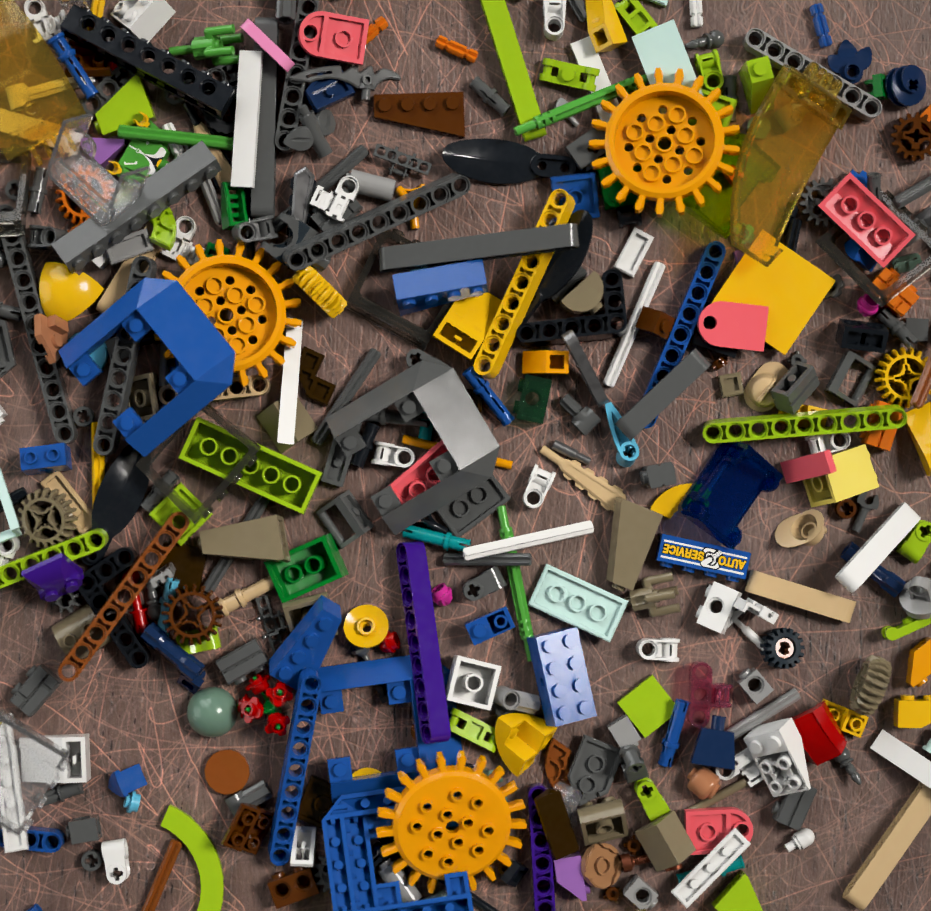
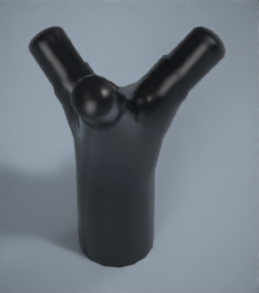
M431 514L427 516V519L423 518L421 522L413 524V526L428 528L444 534L448 532V528L437 523Z

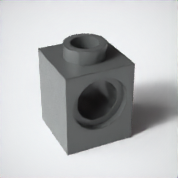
M99 814L73 818L68 822L66 835L68 839H71L72 845L96 841L102 837Z

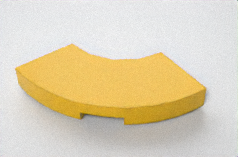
M693 483L674 486L660 494L651 505L650 510L671 519L674 513L683 507L693 506L701 508L709 487Z

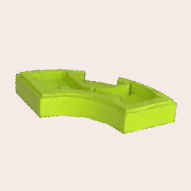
M168 207L159 216L149 220L153 226L150 242L171 251L176 240L177 227L173 212Z

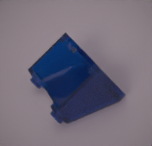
M740 442L722 443L681 500L678 512L720 543L734 550L742 539V530L737 527L760 492H770L777 489L783 475L750 445Z

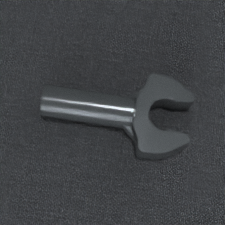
M867 492L857 495L855 502L859 504L860 509L851 530L860 533L868 512L872 509H878V495L873 496L870 504L865 503Z

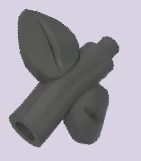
M306 104L301 105L298 109L301 113L299 119L302 126H298L290 131L285 137L283 144L295 151H306L312 146L319 158L331 154L333 150L324 136L330 135L335 130L336 123L332 112L328 109H323L315 115L313 110L309 111Z

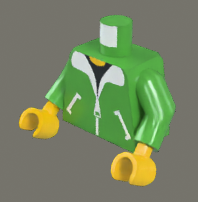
M139 111L143 115L141 122L133 118V122L140 127L160 129L141 111ZM131 140L119 162L108 161L114 165L113 171L105 169V172L112 175L116 174L118 177L131 183L142 182L170 163L167 161L170 156V152L167 150L169 144Z

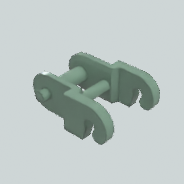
M918 253L906 254V256L896 257L892 260V265L898 273L917 271V264H919L921 269L924 267Z

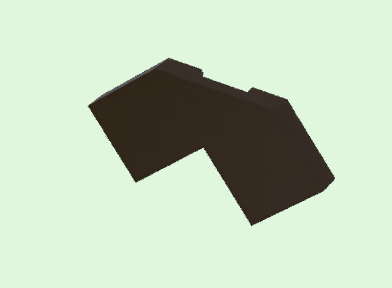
M304 346L300 356L299 378L306 397L328 406L336 385L317 377L325 355Z

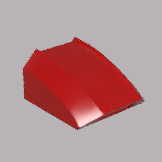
M825 701L794 717L791 716L802 737L807 762L818 766L842 754L847 741Z

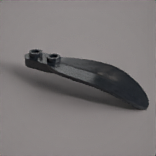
M460 140L447 145L442 151L443 161L452 170L468 178L485 183L518 184L534 180L538 177L550 178L570 175L576 171V163L571 157L540 154L526 145L507 140ZM541 162L545 163L546 169L540 170L538 164ZM567 165L569 170L562 172L560 166Z
M578 210L570 216L567 224H577L579 248L554 252L535 293V299L531 302L522 324L527 323L542 302L550 299L562 290L581 267L589 250L593 234L592 217L588 211ZM536 259L534 265L532 266V268H534V267L537 265V262H538L537 259ZM525 280V285L522 289L526 288L528 280ZM518 300L513 302L512 310L518 307Z
M129 444L122 450L106 472L94 500L91 530L96 528L105 530L109 540L106 546L95 552L97 554L95 558H90L88 555L81 557L85 564L94 566L102 561L113 537L120 533L136 514L149 484L152 453L144 457ZM93 534L91 537L92 542L95 545H101L102 538H99L97 534Z

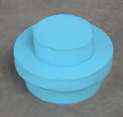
M132 791L125 797L123 807L127 808V813L138 811L141 794H136V791Z

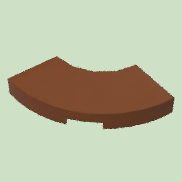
M552 737L545 755V771L551 787L560 790L565 801L572 791L567 778L569 772L568 758L572 750Z

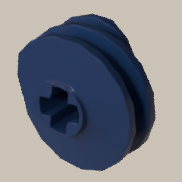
M916 65L901 66L890 70L885 80V91L889 100L899 107L918 104L926 92V79L922 70Z

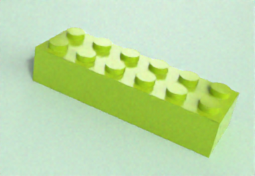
M198 416L179 455L180 459L301 514L306 513L323 475L321 471Z

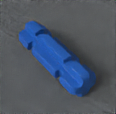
M814 4L810 7L811 16H814L812 20L817 37L819 36L820 48H826L832 45L831 35L828 36L827 20L825 15H823L824 9L822 4Z

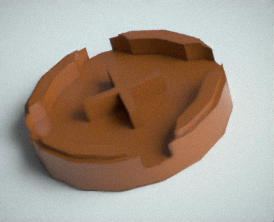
M233 749L215 752L205 766V779L208 785L215 792L224 795L240 791L246 785L250 776V768L246 757Z

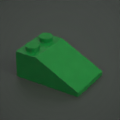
M331 533L290 550L291 562H264L282 604L349 574Z

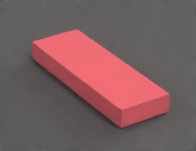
M830 449L780 462L786 484L837 471Z

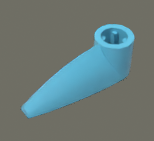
M611 402L606 403L605 409L608 424L618 451L616 453V461L622 467H630L639 456V447L634 438L630 441L618 429L615 423L622 416ZM626 451L627 454H631V457L629 458L628 455L625 456L623 453Z

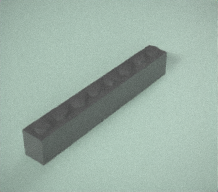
M201 140L51 245L73 274L83 269L94 258L103 255L114 244L120 243L124 237L133 231L139 230L147 221L159 216L170 205L178 203L183 196L195 191L206 180L214 178L222 169L215 156Z

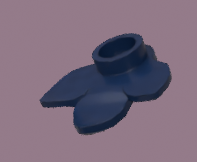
M845 39L838 48V55L828 56V65L833 72L840 74L843 79L855 84L861 80L863 70L870 66L872 51L870 47L857 51L854 45ZM848 70H853L855 76L850 77L847 73Z

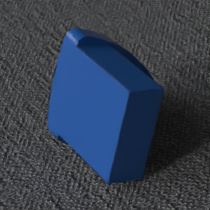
M853 239L846 241L844 247L847 255L863 269L872 272L877 262Z
M139 763L121 771H114L108 781V788L120 797H126L129 795L128 793L147 785Z

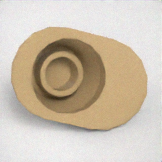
M778 362L763 364L744 389L746 404L758 412L771 410L775 403L770 391L788 372V369Z
M815 509L788 517L778 525L775 531V539L780 546L785 548L799 545H816L822 540L824 534L827 533V528L824 526V517L820 511Z

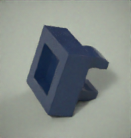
M203 671L193 681H190L181 673L177 683L195 694L203 684L206 672Z

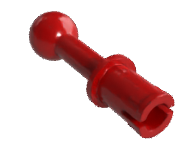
M127 568L123 571L122 579L125 577V575L131 568ZM135 571L131 575V580L137 584L140 574L138 571ZM138 594L132 603L134 611L129 612L133 616L136 634L144 632L149 626L145 612L147 608L142 609L140 595Z

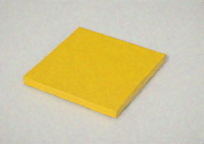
M761 229L711 303L726 301L768 306L765 343L782 355H786L836 280Z

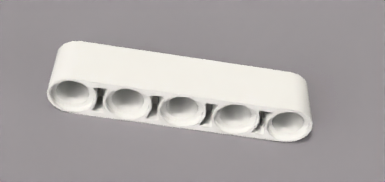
M903 502L843 566L835 578L850 593L856 591L919 522L921 517L906 502Z

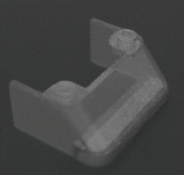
M87 113L63 120L48 164V175L98 225L104 226L116 220L140 198L150 168L146 166L123 173L117 181L94 159L97 146L95 141L87 134L93 115Z

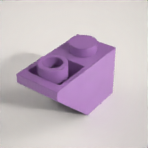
M575 852L558 860H553L557 883L580 900L587 901L586 894H590V887L582 876V858L580 853Z

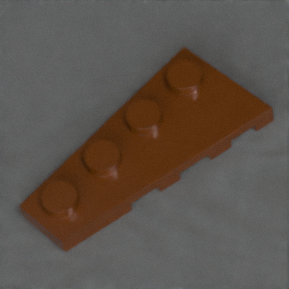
M464 92L373 94L375 119L402 125L406 124L416 128L429 129L465 138Z

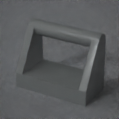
M850 350L845 351L824 391L853 407H857L877 367ZM854 361L867 369L852 398H849L838 391Z
M350 490L345 491L315 512L328 532L332 534L340 549L374 527ZM333 505L337 506L355 532V535L346 541L325 512Z

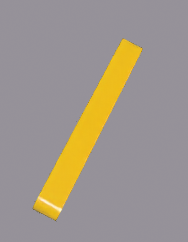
M564 189L554 190L549 196L536 227L549 226L553 218L557 219L555 225L567 224L575 207L574 198ZM566 197V202L559 206L560 199ZM554 252L522 256L474 361L473 366L477 374L488 379L495 378L499 374L516 337L517 329L523 322ZM534 259H537V265L534 268H531V262ZM528 280L526 288L521 289L522 282ZM518 300V307L512 310L513 302ZM509 321V327L503 331L502 326L504 322ZM499 341L500 346L498 350L493 351V345ZM490 362L489 370L484 372V365Z

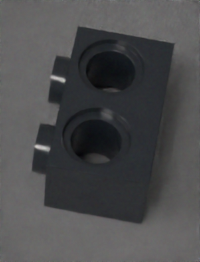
M839 319L835 341L840 348L885 353L889 331L884 324Z

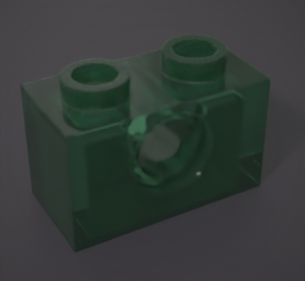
M525 374L524 379L520 378L517 391L521 392L519 401L515 400L512 412L516 414V419L543 424L552 384L551 379ZM528 393H535L537 395L538 402L536 405L526 403L525 397Z

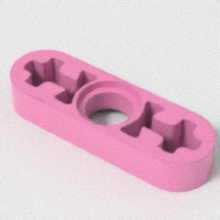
M247 19L240 26L286 72L295 65L251 20Z

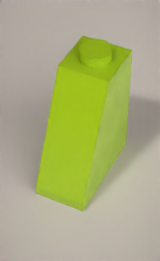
M768 55L746 61L739 70V76L750 115L772 109L774 75Z
M137 75L133 76L95 114L97 121H94V125L98 134H102L105 138H110L117 135L119 125L138 126L133 122V118L138 122L143 120V115L139 111L145 113L150 121H157L142 78Z
M743 870L734 877L712 902V905L718 911H763L751 882Z

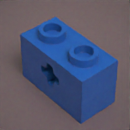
M65 443L19 448L21 471L26 475L72 470L71 448Z

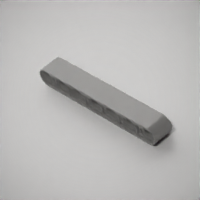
M753 28L744 36L742 44L746 51L758 58L768 55L771 66L860 119L871 121L881 113L882 104L877 98L763 30ZM749 36H756L759 39V44L752 45L749 42ZM768 48H776L779 55L777 57L771 56L768 53ZM795 59L798 67L791 68L787 60ZM808 70L816 72V80L808 78ZM828 81L835 83L836 91H829L826 83ZM846 93H852L855 96V103L847 101ZM866 104H870L874 107V114H868L866 112Z

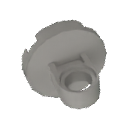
M913 577L900 592V606L909 617L915 619L931 618V578Z

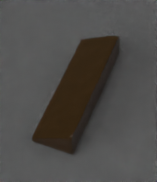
M546 789L533 800L553 860H558L579 850L560 790Z

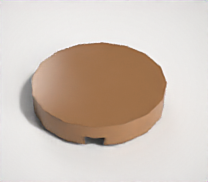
M599 842L592 844L586 849L582 856L581 872L585 882L591 887L605 889L617 882L621 874L622 862L619 860V853L611 844Z

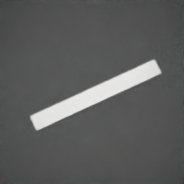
M299 319L302 321L300 328L286 327L285 335L295 340L296 345L294 348L284 347L285 363L283 364L277 442L291 445L294 444L303 330L302 319Z

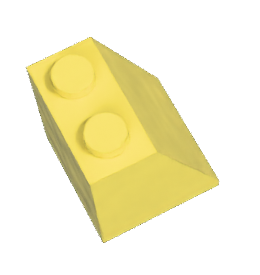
M866 444L832 453L836 472L803 480L811 508L836 503L879 487L877 475L873 469Z

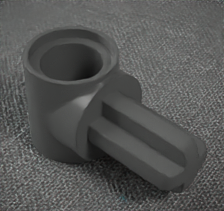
M566 394L559 402L573 417L571 423L584 436L601 421L588 406L582 408L569 394Z

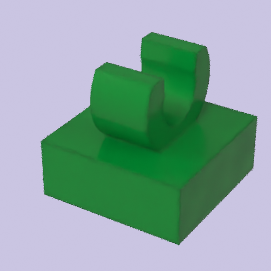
M875 74L872 75L873 80L868 79L864 81L865 85H873V90L869 93L870 95L880 100L889 99L885 91L887 75Z

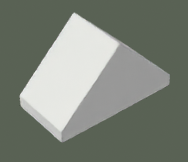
M296 826L290 866L313 867L316 851V827Z

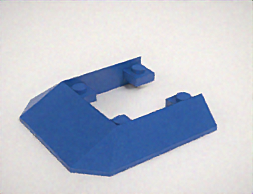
M143 278L58 350L65 367L70 369L83 386L88 385L103 372L90 354L122 327L125 328L135 342H139L150 331L154 330L181 364L165 377L178 394L145 423L132 407H129L112 421L126 438L125 441L144 457L233 384L235 350L177 280Z
M410 655L320 667L318 673L322 681L319 699L321 714L344 711L341 689L386 683L389 705L411 702L417 745L394 749L397 771L352 777L350 756L327 759L332 803H335L341 795L404 786L398 778V772L403 771L413 780L421 775L417 771L416 760L420 758L425 763L427 770L437 768L436 754L440 751L445 757L446 766L456 765L458 752L462 750L460 736L451 733L449 741L425 744L421 738ZM442 665L444 686L446 689L450 670L446 668L444 665ZM447 700L448 715L450 719V712L452 708L454 707L457 709L456 702Z
M406 786L391 789L401 793ZM385 789L341 795L322 819L333 911H474L467 871L444 874L447 896L402 903L399 881L376 884L370 840L379 839L376 834L377 827L391 825L390 819L378 817L377 808L386 807L394 809L396 803L385 797ZM426 803L423 805V808H429L431 804ZM449 811L444 813V816L451 815V812ZM451 821L446 825L447 829L458 827V823L455 821Z

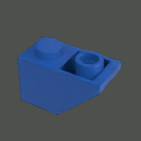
M506 606L465 623L474 646L515 628V624Z

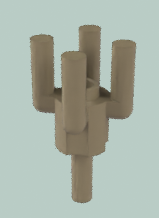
M672 572L643 578V588L631 590L630 597L623 598L629 601L627 606H632L634 611L648 609L651 617L681 612L679 603L657 607L658 602L674 599L676 595H679L678 586L663 589L653 588L655 584L674 581Z

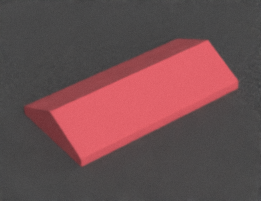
M850 172L818 205L883 268L916 235Z
M442 440L388 485L392 486L402 504L440 482L429 462L448 451Z

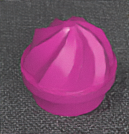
M869 293L861 296L857 300L859 314L864 317L876 314L880 304L878 298Z
M445 583L438 584L431 590L433 602L438 606H447L451 603L453 599L452 589L446 586Z

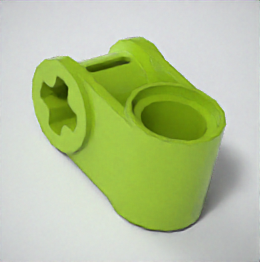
M717 49L702 55L694 54L696 71L698 75L704 77L702 89L713 91L717 87L721 89L724 78ZM710 78L715 79L718 82V86L710 87L707 84V80Z
M919 520L901 540L896 548V552L916 564L922 558L931 542V522ZM921 526L926 527L928 531L926 535L922 534V531L919 530Z
M646 777L635 781L634 790L651 822L671 811L650 778ZM644 785L648 787L649 791L647 793L643 791L642 787Z

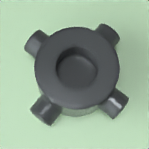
M795 351V355L787 358V363H790L791 366L797 361L807 363V359H804L799 351Z

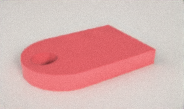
M316 11L306 16L301 22L298 30L299 43L303 50L313 57L362 66L369 20L326 11ZM308 26L313 27L316 31L315 38H307L304 34V29Z
M726 301L711 303L699 315L697 323L699 334L706 343L715 347L764 352L769 307ZM707 316L713 317L715 320V327L713 329H707L703 324Z
M739 808L684 809L685 831L696 848L691 855L709 854L740 824L747 825V830L742 835L749 842L752 839V822L748 815Z

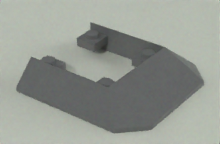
M421 360L325 418L333 437L337 440L347 458L367 446L356 426L395 404L405 423L425 412L446 446L447 452L429 462L440 480L439 483L404 504L400 502L391 485L371 496L382 519L394 535L492 478L500 448L499 443L454 368Z

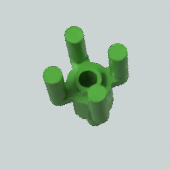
M234 24L207 27L204 29L205 36L194 37L191 45L169 47V52L172 56L193 54L196 60L211 59L214 66L239 64V55H234V46L223 47V44L244 42L243 33L234 34Z

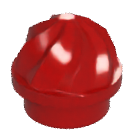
M388 631L385 639L378 644L380 650L386 653H394L396 649H400V639L395 631Z

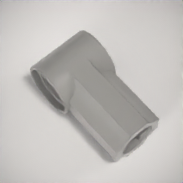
M498 686L493 699L495 704L508 710H517L529 714H535L541 704L539 695L511 689L506 686Z

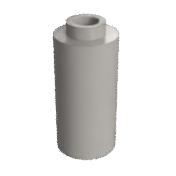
M352 169L351 173L346 174V176H352L357 179L359 183L358 194L388 202L392 201L397 180ZM348 180L344 182V186L348 187L347 190L349 192L355 190L356 185L353 181Z
M388 858L379 864L378 874L385 883L399 881L402 903L418 901L422 897L415 885L413 887L408 885V875L404 869L397 874L392 871L391 865L396 859L391 860Z

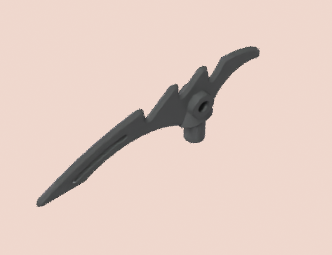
M340 65L306 70L290 76V79L303 82H313L320 79L342 80L362 90L361 101L369 102L370 92L375 91L376 86L386 79L401 80V77L398 73L385 68H381L374 74L371 65L361 72L358 71V65H353L344 72H342ZM321 72H332L331 74H322V75H317V76H313V77H309V78H306V77H305V76H308V75H311V74H316V73H321Z

